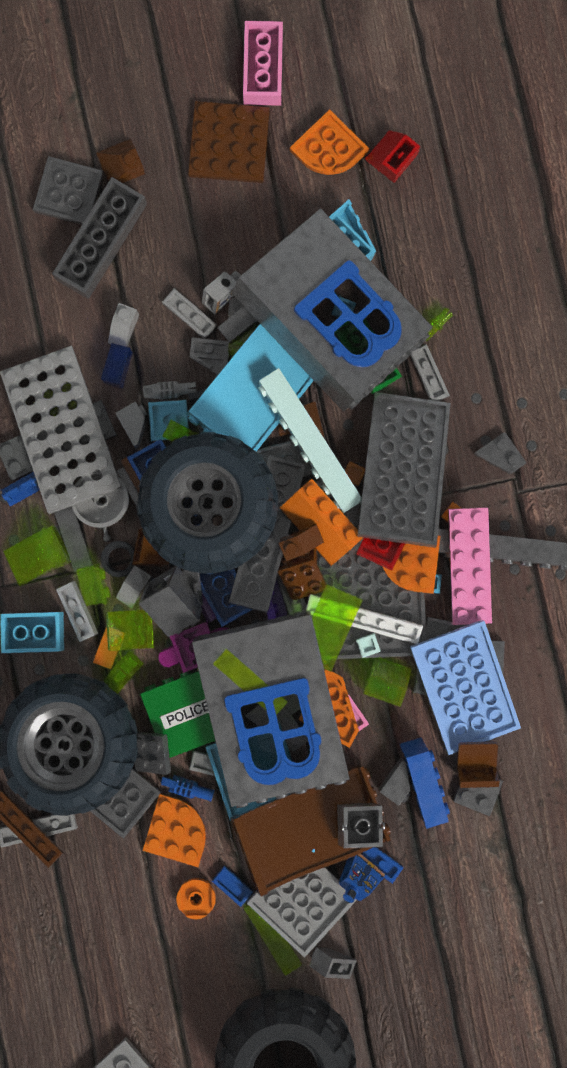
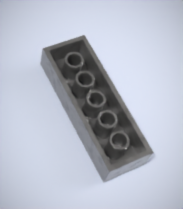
M111 177L53 271L52 275L56 281L89 299L146 207L145 196Z

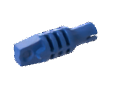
M176 775L173 776V779L162 777L161 785L170 787L169 792L190 799L197 797L209 802L212 801L215 790L199 786V783Z

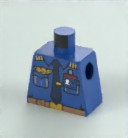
M361 853L347 859L339 880L340 886L346 890L343 898L349 903H353L355 899L361 901L369 896L386 876Z

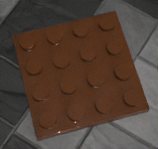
M195 101L189 177L264 183L270 107Z

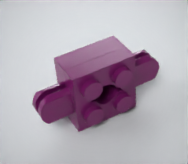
M208 622L184 630L179 634L171 635L170 639L173 646L163 649L159 653V662L164 667H171L180 663L183 673L195 669L198 665L192 644L194 638L229 628L220 627L211 631Z

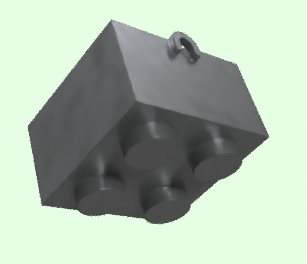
M377 803L337 804L339 846L343 848L383 847L385 823L382 818V805Z

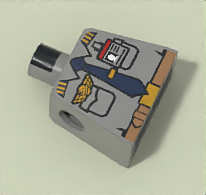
M234 271L231 275L223 272L204 288L202 304L216 316L228 304L230 299L234 297L232 291L241 275L237 271Z

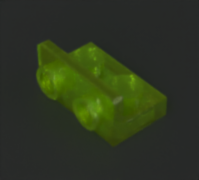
M100 563L77 568L76 571L86 606L99 603L107 604L111 594L109 587H105L104 579H106V573L104 568L100 567Z

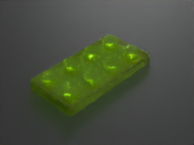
M326 584L312 620L323 667L328 671H332L363 600Z

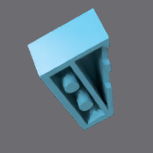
M348 199L329 218L371 261L376 250L366 230H363L359 222L360 219L355 214L351 206L352 203Z

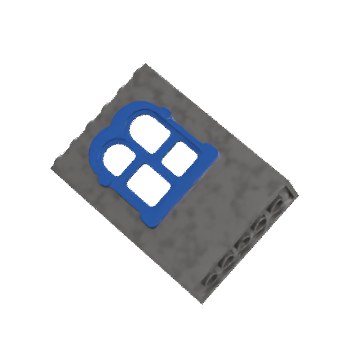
M319 209L238 278L232 291L235 298L343 412L348 408L352 410L391 374L399 364L405 361L430 336L428 332L433 328L322 209ZM346 279H351L370 300V303L358 314H354L334 292ZM325 298L330 299L342 313L330 326H325L312 312V309ZM374 309H379L389 321V330L383 335L372 333L363 323V319ZM347 321H350L367 339L368 348L361 355L349 352L334 336V332Z
M310 610L194 638L192 644L231 807L237 806V808H242L251 802L263 803L268 801V798L276 797V799H281L290 793L302 794L307 792V789L315 788V790L326 788L328 784L341 785L346 783V780H350ZM296 694L299 699L304 725L299 728L281 731L273 700L278 697ZM256 702H264L269 723L250 729L245 728L241 707ZM271 733L277 752V762L273 768L262 770L254 765L248 739L253 736ZM305 735L310 746L309 756L302 762H293L285 754L283 741Z

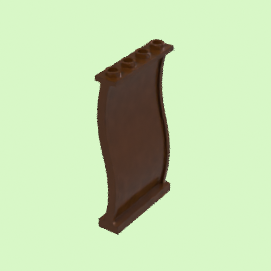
M357 765L355 768L348 770L350 780H346L344 784H328L326 788L320 790L311 788L302 794L290 793L284 798L272 800L240 815L230 817L255 889L260 896L266 895L269 891L296 878L373 848H343L338 845L337 804L377 803L375 799L377 793L374 787L370 785L368 780L370 779V774L367 768ZM385 823L383 842L391 841L389 837L391 832L389 826Z

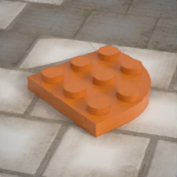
M329 109L289 148V151L310 170L320 174L334 175L352 168L369 152V148Z
M438 535L436 548L405 544L393 570L391 571L383 567L387 576L403 589L434 594L441 536Z
M160 793L142 851L199 867L206 842V829L198 811L188 802Z

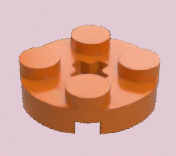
M192 878L185 881L177 893V906L190 919L206 917L214 908L216 894L212 884L202 878ZM194 894H198L202 898L198 903L191 900Z

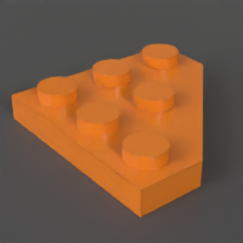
M325 668L324 672L341 744L350 748L359 729L342 676ZM301 712V714H300L298 720L304 723L303 716H302V712Z

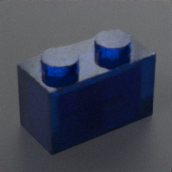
M111 343L101 377L104 384L123 389L133 355L129 347Z

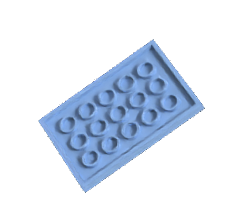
M484 620L410 646L448 755L458 752V744L460 742L488 741L521 728Z

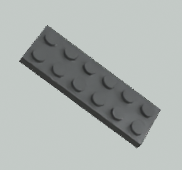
M100 400L93 403L105 440L117 436L103 402ZM77 418L74 421V426L81 427L84 422L83 419ZM58 425L56 433L62 434L65 431V425ZM46 431L38 434V440L40 441L47 438ZM21 435L0 444V456L11 481L34 472ZM82 436L80 444H88L90 441L89 436ZM65 442L62 445V451H69L72 447L71 443ZM53 449L45 450L44 457H52Z

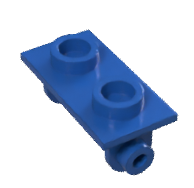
M32 472L3 488L1 491L3 499L7 500L11 507L40 489L35 474Z

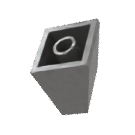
M177 566L149 581L139 601V605L168 637L175 633H181L189 625L197 624L202 612V607L181 569Z

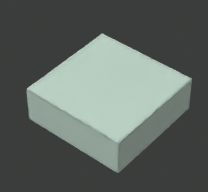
M375 633L355 639L362 658L381 652Z

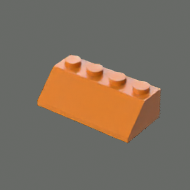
M313 479L309 480L279 508L298 530L317 524L324 543L315 549L330 566L364 538L357 536L358 529Z

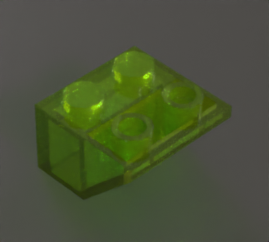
M380 657L374 658L362 691L363 694L401 707L407 691L411 668Z

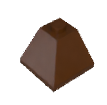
M131 139L96 152L108 182L113 177L119 182L124 183L145 174Z

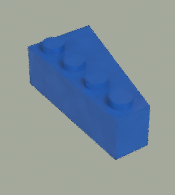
M422 737L400 743L401 751L406 758L404 761L406 762L409 775L412 777L410 781L416 793L415 797L426 829L449 822L447 814H450L447 803H443L442 797L445 796L442 785H438L437 779H440L437 767L434 768L432 764L435 761L432 750H428Z

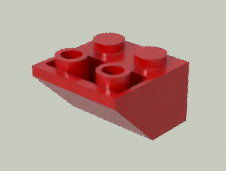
M389 130L365 160L395 183L418 155L420 145L406 134Z

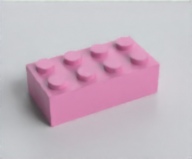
M245 21L244 105L281 106L283 22Z

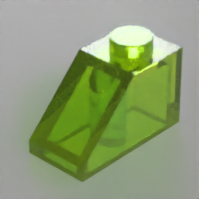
M129 651L114 666L103 682L119 694L144 663Z

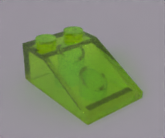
M53 526L35 533L3 551L19 586L71 562L59 532Z

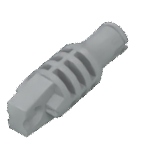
M157 382L156 384L143 386L144 398L154 399L178 398L180 395L196 392V389H188L196 387V382Z

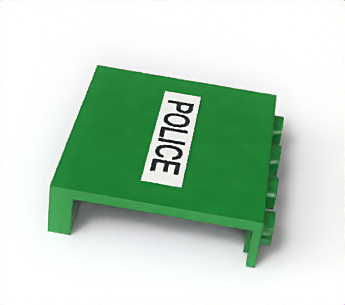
M191 670L181 673V677L175 680L173 677L167 678L162 681V685L157 687L155 684L149 685L140 694L154 732L167 734L169 758L216 741L199 670L193 673Z

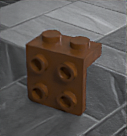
M315 548L304 555L288 561L282 556L277 572L292 600L310 596V594L314 595L327 590V583L317 565V551Z
M460 742L458 744L457 776L460 788L499 787L500 780L496 768L497 742Z

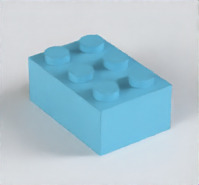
M64 612L1 614V653L64 651Z

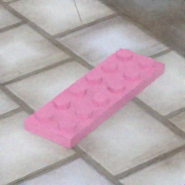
M488 507L448 509L452 624L468 625L480 620H484L485 624L492 623Z

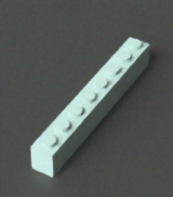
M278 368L259 380L260 386L258 390L263 397L267 396L270 403L268 405L274 414L277 412L280 416L279 423L284 430L288 429L291 436L289 438L295 447L298 445L301 449L300 455L305 463H310L312 467L310 471L315 479L319 478L322 482L321 488L324 493L331 496L333 503L342 513L362 501V497L281 370Z

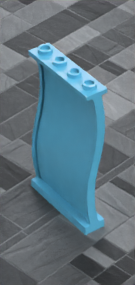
M259 324L186 415L189 416L188 420L196 426L200 425L204 429L203 432H215L216 434L235 437L257 452L281 419L277 412L274 414L268 405L270 401L267 396L263 397L258 390L260 386L259 380L279 368L298 399L314 380L269 332Z

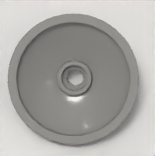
M95 471L92 474V479L95 481L100 480L102 477L101 471ZM80 478L75 487H81L84 479ZM119 478L122 488L73 505L72 509L78 519L86 525L95 528L108 527L118 522L125 514L129 504V493L122 479ZM102 498L106 499L104 504H100Z

